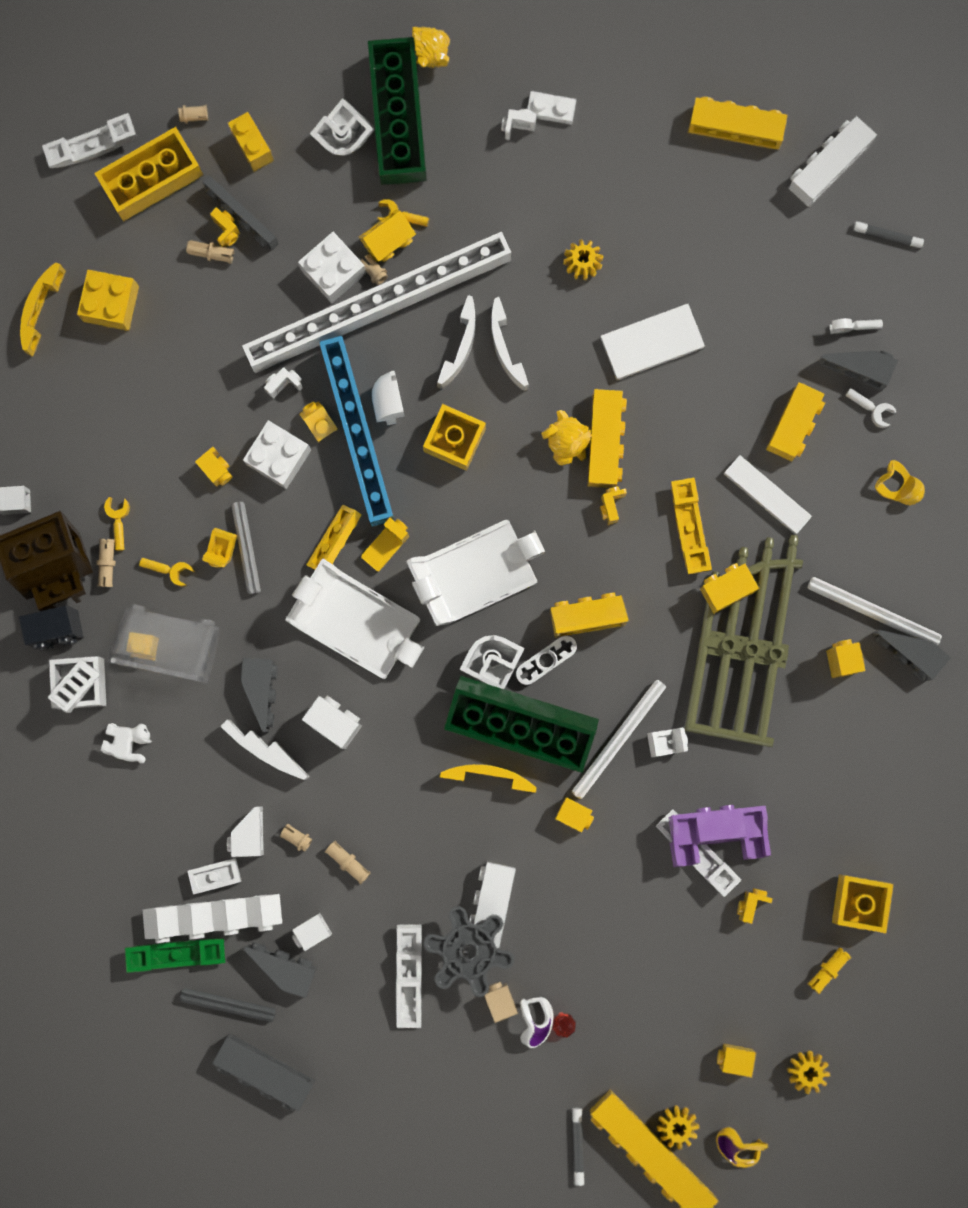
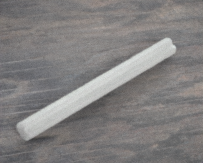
M816 577L811 578L807 588L914 638L933 642L937 646L941 641V634Z
M654 681L573 788L572 793L577 798L582 799L666 689V686L661 681Z

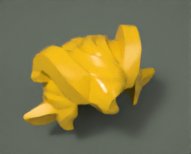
M412 27L415 54L418 57L416 63L423 68L426 66L430 68L447 66L449 62L447 52L450 44L448 35L443 30L435 28Z
M559 410L556 412L557 422L549 425V428L541 433L543 439L548 438L549 448L553 452V458L558 465L572 463L573 457L576 456L583 461L586 458L585 449L589 447L590 437H592L591 430H588L589 427L581 424L576 418L568 417L565 411Z

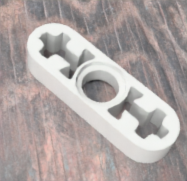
M570 636L560 637L521 664L516 671L517 680L523 685L533 684L574 655L577 649L576 641ZM562 641L565 643L570 642L572 644L570 647L571 652L563 651L560 653L559 656L562 659L558 661L556 654L550 649L555 647V651L561 648ZM541 655H551L553 664L550 667H543L539 662ZM535 660L536 666L543 672L538 674L536 670L531 674V680L527 678L522 679L520 677L523 674L522 669L530 670L534 666L531 662Z

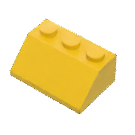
M615 592L602 594V599L592 600V597L579 598L578 603L569 604L568 601L554 603L555 607L550 608L555 638L625 626L629 620L622 595L616 596Z

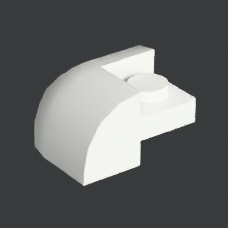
M341 99L328 117L324 115L310 134L328 151L344 156L359 149L375 128L346 100Z
M395 371L382 375L375 382L372 389V403L376 421H386L387 425L396 424V418L404 417Z
M484 636L477 640L470 648L460 670L486 684L504 689L525 648L500 636Z

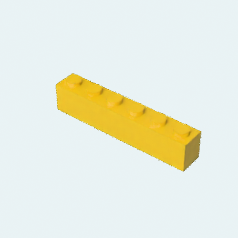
M611 1089L590 1109V1113L593 1116L590 1119L600 1131L604 1128L610 1134L608 1139L618 1149L622 1146L628 1152L626 1157L635 1166L640 1164L646 1170L643 1173L652 1184L657 1182L663 1188L661 1190L662 1194L670 1202L675 1200L681 1206L680 1208H713L718 1203L716 1196Z

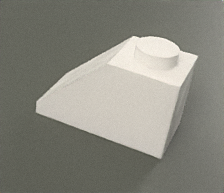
M254 807L231 832V837L227 838V851L231 852V857L264 855L263 807Z

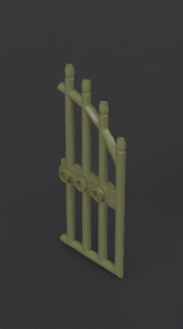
M797 535L790 536L786 559L771 560L774 539L767 537L764 543L765 549L763 550L762 561L748 567L752 575L759 573V589L756 591L749 637L735 635L740 600L730 605L725 633L711 631L714 614L706 601L685 731L773 747L774 738L766 736L777 669H785L789 645L782 644L794 568L801 569L803 565V560L796 559ZM741 547L739 550L738 566L744 563L747 564V547ZM784 568L773 641L760 640L758 637L770 569ZM713 571L711 576L716 574L717 577H720V572ZM707 654L721 657L710 726L695 723ZM730 659L745 661L733 730L719 728ZM754 663L768 666L757 735L743 732Z

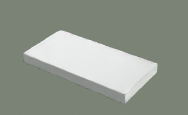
M688 304L617 329L600 337L617 380L696 352L705 347Z

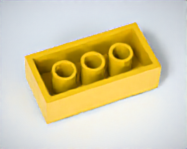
M176 127L94 173L123 221L203 176L200 166Z

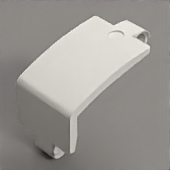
M503 520L428 556L410 558L407 560V564L415 579L412 585L421 604L427 605L436 626L456 622L537 584V579L528 561L545 553V550L535 530L531 534L517 539L509 520Z
M325 559L320 561L311 578L306 575L302 578L292 595L297 601L286 618L288 623L382 679H386L397 660L413 668L425 648L410 639L420 622L418 616L346 575Z

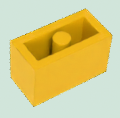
M248 112L228 122L232 135L254 172L274 161L268 145Z
M395 210L360 235L359 239L375 261L379 262L382 260V262H385L394 255L393 251L398 247L404 248L409 245L416 233L400 210Z
M735 563L724 570L726 574L720 577L714 574L703 581L705 585L700 590L713 614L755 593L759 589L745 563L741 566Z
M851 639L843 640L832 644L833 648L826 650L832 678L866 671L860 642L852 644Z

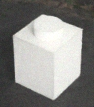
M25 486L0 487V514L31 513L30 489Z
M321 913L294 928L292 938L298 948L303 947L304 951L329 937L332 932Z

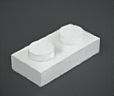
M531 91L527 110L537 114L536 118L572 125L576 99Z
M236 858L188 871L193 895L242 882Z

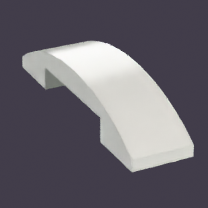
M127 113L108 120L107 126L66 141L63 137L42 145L49 167L57 168L84 162L126 144L136 137L130 115Z
M467 296L460 316V322L467 325L455 362H444L437 382L439 389H444L455 379L470 354L475 335V307L472 296Z
M500 297L494 299L492 309V337L495 351L510 379L521 390L527 391L529 384L522 363L512 365L500 330L501 326L506 325L507 318Z
M673 809L656 825L670 843L672 838L669 817L671 815H678ZM706 844L698 845L701 863L692 866L725 897L741 879Z

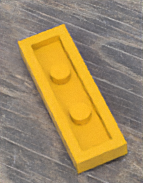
M342 504L306 565L316 570L322 559L327 560L333 565L334 560L344 547L346 540L356 527L362 514Z

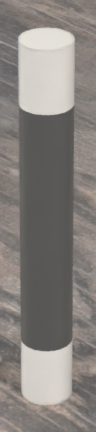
M857 221L853 229L857 232L917 248H922L924 239Z
M572 1108L574 1185H584L582 1108Z

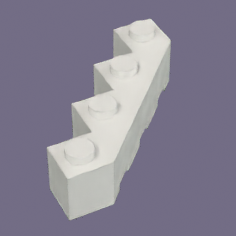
M279 894L258 895L246 898H232L144 909L145 939H155V943L169 942L170 937L178 935H189L190 939L204 938V933L212 931H224V935H233L239 933L238 929L247 927H258V931L273 930V925L282 923Z

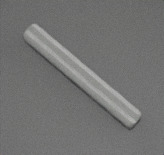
M235 502L231 506L247 592L249 594H256L261 589L246 508L243 502Z

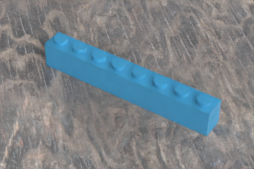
M338 336L320 341V347L370 524L372 527L384 524L389 518L394 521L343 337Z

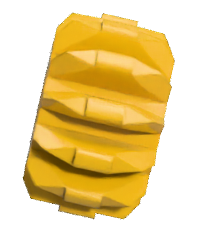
M581 239L579 240V246L572 242L570 244L571 250H565L564 255L567 258L564 259L563 264L568 266V274L575 271V279L581 274L583 275V280H587L588 273L595 277L596 270H601L602 268L600 262L603 260V255L598 254L600 251L599 246L592 248V241L584 245V241ZM583 257L584 259L586 257L588 259L587 263H584V260L581 263L579 258Z
M810 1050L807 1051L806 1058L802 1052H798L800 1060L796 1061L794 1058H791L790 1062L795 1067L787 1068L789 1073L794 1074L790 1076L789 1081L796 1083L795 1089L798 1091L804 1087L806 1094H810L811 1087L816 1093L820 1092L818 1084L827 1086L823 1077H830V1073L824 1071L829 1066L826 1061L821 1062L822 1056L820 1054L814 1056ZM810 1067L813 1073H810L807 1077L804 1071H808Z
M678 1105L674 1106V1113H671L666 1108L667 1118L664 1116H659L658 1118L663 1123L657 1126V1131L663 1132L660 1135L661 1141L668 1140L667 1146L669 1148L676 1142L678 1150L682 1149V1142L684 1141L688 1147L691 1146L688 1138L697 1139L698 1137L693 1132V1130L699 1129L698 1123H692L696 1119L695 1114L688 1115L689 1109L687 1107H684L680 1113ZM675 1123L681 1125L682 1130L680 1132L674 1128L673 1125Z

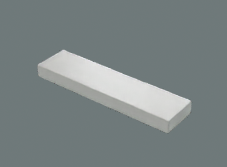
M739 455L725 471L724 475L795 535L812 517L742 456Z

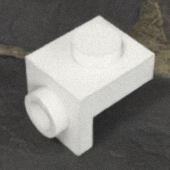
M509 109L508 117H503L501 131L505 132V139L510 140L512 128L535 131L537 114L527 109H520L519 111Z
M283 367L277 374H272L266 380L264 389L274 399L289 383L300 391L303 388L300 383L302 379L292 369L288 372Z
M684 728L647 733L651 757L688 751V739Z

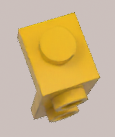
M389 518L384 524L385 529L361 555V558L377 572L386 565L409 538V534L406 532L408 527L399 519L393 521Z

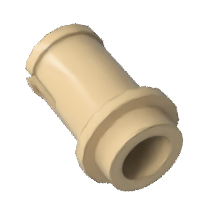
M183 105V108H178L180 122L188 124V121L208 120L206 105L197 107H186Z
M371 254L366 255L365 258L370 265L363 258L361 262L371 277V282L377 285L382 284L388 278L387 270L382 269Z
M287 824L280 834L281 838L298 847V851L303 850L305 852L312 842L309 834L301 833L290 824Z

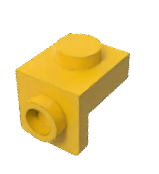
M216 207L210 215L213 221L225 231L217 241L221 247L226 248L227 246H232L237 241L240 232L233 223L235 221L234 218L227 211L222 213Z
M319 401L307 404L299 414L318 442L338 429Z
M612 487L606 489V493L602 495L603 505L600 506L602 519H607L608 525L618 522L619 517L614 499L625 497L627 494L626 489L620 490L619 487Z
M214 528L207 552L203 555L202 561L208 562L210 566L215 568L225 567L231 561L237 535Z
M753 888L752 893L746 891L744 900L739 901L737 915H740L739 920L752 924L757 901L761 900L772 903L773 898L767 897V892Z

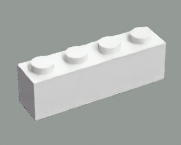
M857 116L851 122L849 120L844 122L838 130L840 133L835 138L831 136L823 144L822 147L824 149L819 154L815 152L807 160L808 166L804 170L799 168L790 178L792 183L789 189L808 207L822 195L876 138L877 134Z
M487 862L486 867L481 866L478 880L483 881L481 891L476 890L473 904L478 905L476 915L471 914L470 922L472 924L480 925L485 922L487 917L494 914L502 918L504 927L516 870L515 867ZM503 928L494 938L497 948L500 946ZM467 944L464 946L463 953H468L467 958H472L476 954V948L474 945Z

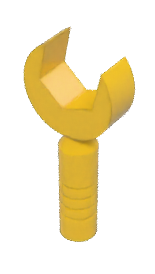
M382 200L378 203L380 207H388L390 213L398 210V206L392 200ZM402 212L409 223L428 226V217ZM377 217L378 221H381L382 219L385 218V217Z
M109 497L105 502L104 509L109 517L115 519L113 524L115 551H122L125 549L121 519L128 515L130 505L124 498L123 508L115 511L111 508L112 498Z
M142 557L139 563L140 567L163 574L169 573L171 581L181 587L187 585L179 581V573L185 569L194 572V569L185 562H178L170 568L166 564Z

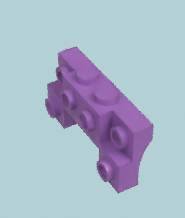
M734 805L719 807L720 810L711 811L710 807L697 809V813L671 815L669 817V825L672 838L670 848L673 867L692 866L701 863L698 845L741 841L743 860L771 856L766 806L734 809Z

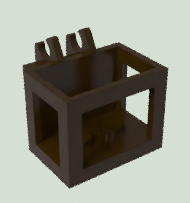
M61 510L0 535V563L6 581L26 600L34 597L40 612L58 608L56 606L57 603L72 598L76 604L81 602L79 597L86 594L81 577L93 573L79 531ZM73 539L76 541L78 550L74 546Z

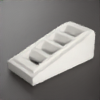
M80 660L55 687L48 698L65 712L71 713L101 674L86 662ZM81 669L91 676L88 680L78 673ZM76 677L84 685L80 687L72 680ZM68 685L77 691L75 695L66 689ZM62 693L70 699L68 703L60 697Z

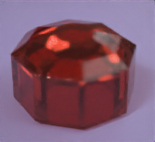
M560 1012L553 1018L552 1029L559 1037L568 1038L575 1032L576 1021L570 1013Z

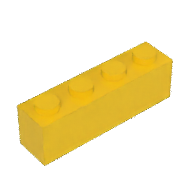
M696 97L688 133L779 150L783 142L787 115L782 114L778 110L765 111L752 105L744 107L736 105V103L731 101L718 102L710 97Z
M594 389L587 487L612 488L617 486V482H622L623 468H618L619 459H623L624 445L620 444V435L624 436L625 421H621V413L626 412L627 399L622 398L623 391Z

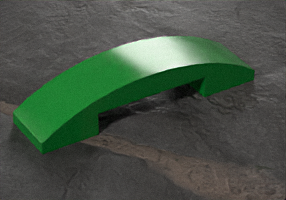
M224 938L125 947L127 973L161 968L226 963Z

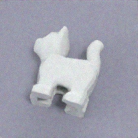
M114 723L108 724L106 734L113 736L114 741L111 744L103 740L101 751L120 760L144 763L145 757L142 754H133L132 751L134 742L138 744L152 742L147 726L139 724L134 728L119 727Z

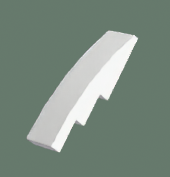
M226 720L221 725L236 742L264 762L303 780H307L310 777L278 742L274 741L268 746L255 731H250L247 735H244L231 720Z
M397 925V1028H421L422 925Z

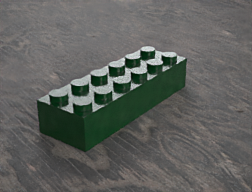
M414 38L368 41L381 185L427 181Z
M460 676L444 730L583 773L597 732L599 719Z

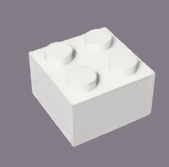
M334 232L298 261L301 271L331 304L366 275L364 264Z
M268 420L243 461L253 470L287 490L311 452V448L307 443Z
M97 656L49 660L51 692L80 660H83L101 675L75 708L106 706L104 658ZM82 669L78 672L87 680L91 677ZM76 677L72 680L80 687L84 685ZM68 685L66 687L73 695L77 693L71 686ZM63 693L60 695L67 703L70 699ZM51 701V708L61 709L59 706H57L54 702Z
M319 696L302 720L340 748L346 749L362 727L358 723L360 718L348 710L345 713L338 708L341 705L331 697L326 696L324 699Z

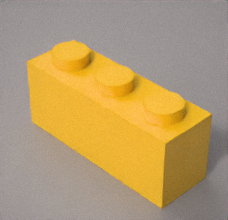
M798 382L766 450L791 462L796 456L800 457L806 446L802 442L806 435H811L816 423L812 422L815 414L820 415L825 405V402L822 401L825 394Z

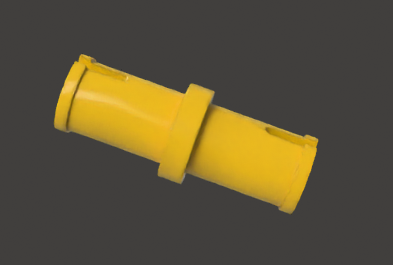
M839 947L826 963L823 962L820 965L821 969L807 984L813 990L815 989L816 993L820 994L833 978L836 979L838 977L837 973L851 959V956L846 951L843 952V949Z

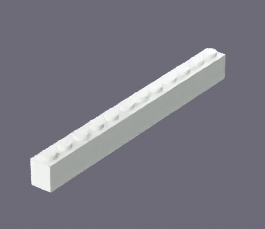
M501 231L242 345L256 374L319 346L320 341L342 336L510 262L511 250Z

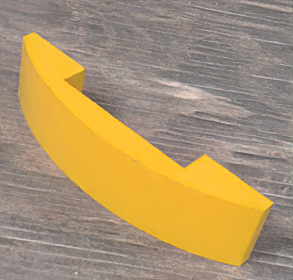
M54 263L40 276L30 291L23 309L20 325L22 349L30 356H34L41 334L34 327L49 289L58 292L66 272L59 263Z
M695 478L671 481L676 524L687 573L689 575L712 571L700 517Z
M463 765L445 770L440 774L441 778L464 781L466 772L513 779L512 789L536 793V787L525 778L495 766Z

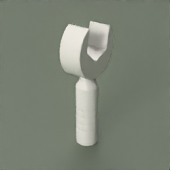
M837 319L832 321L830 333L843 334L853 329H882L883 322L880 319L855 321L852 323L851 319Z
M850 388L845 396L866 410L872 411L871 419L877 427L887 428L890 426V424L882 421L881 413L886 410L895 414L896 410L892 405L882 403L876 407L873 402Z

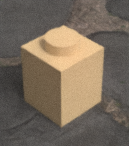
M501 981L489 985V991L485 998L494 1022L496 1023L518 1014L507 983L501 984Z

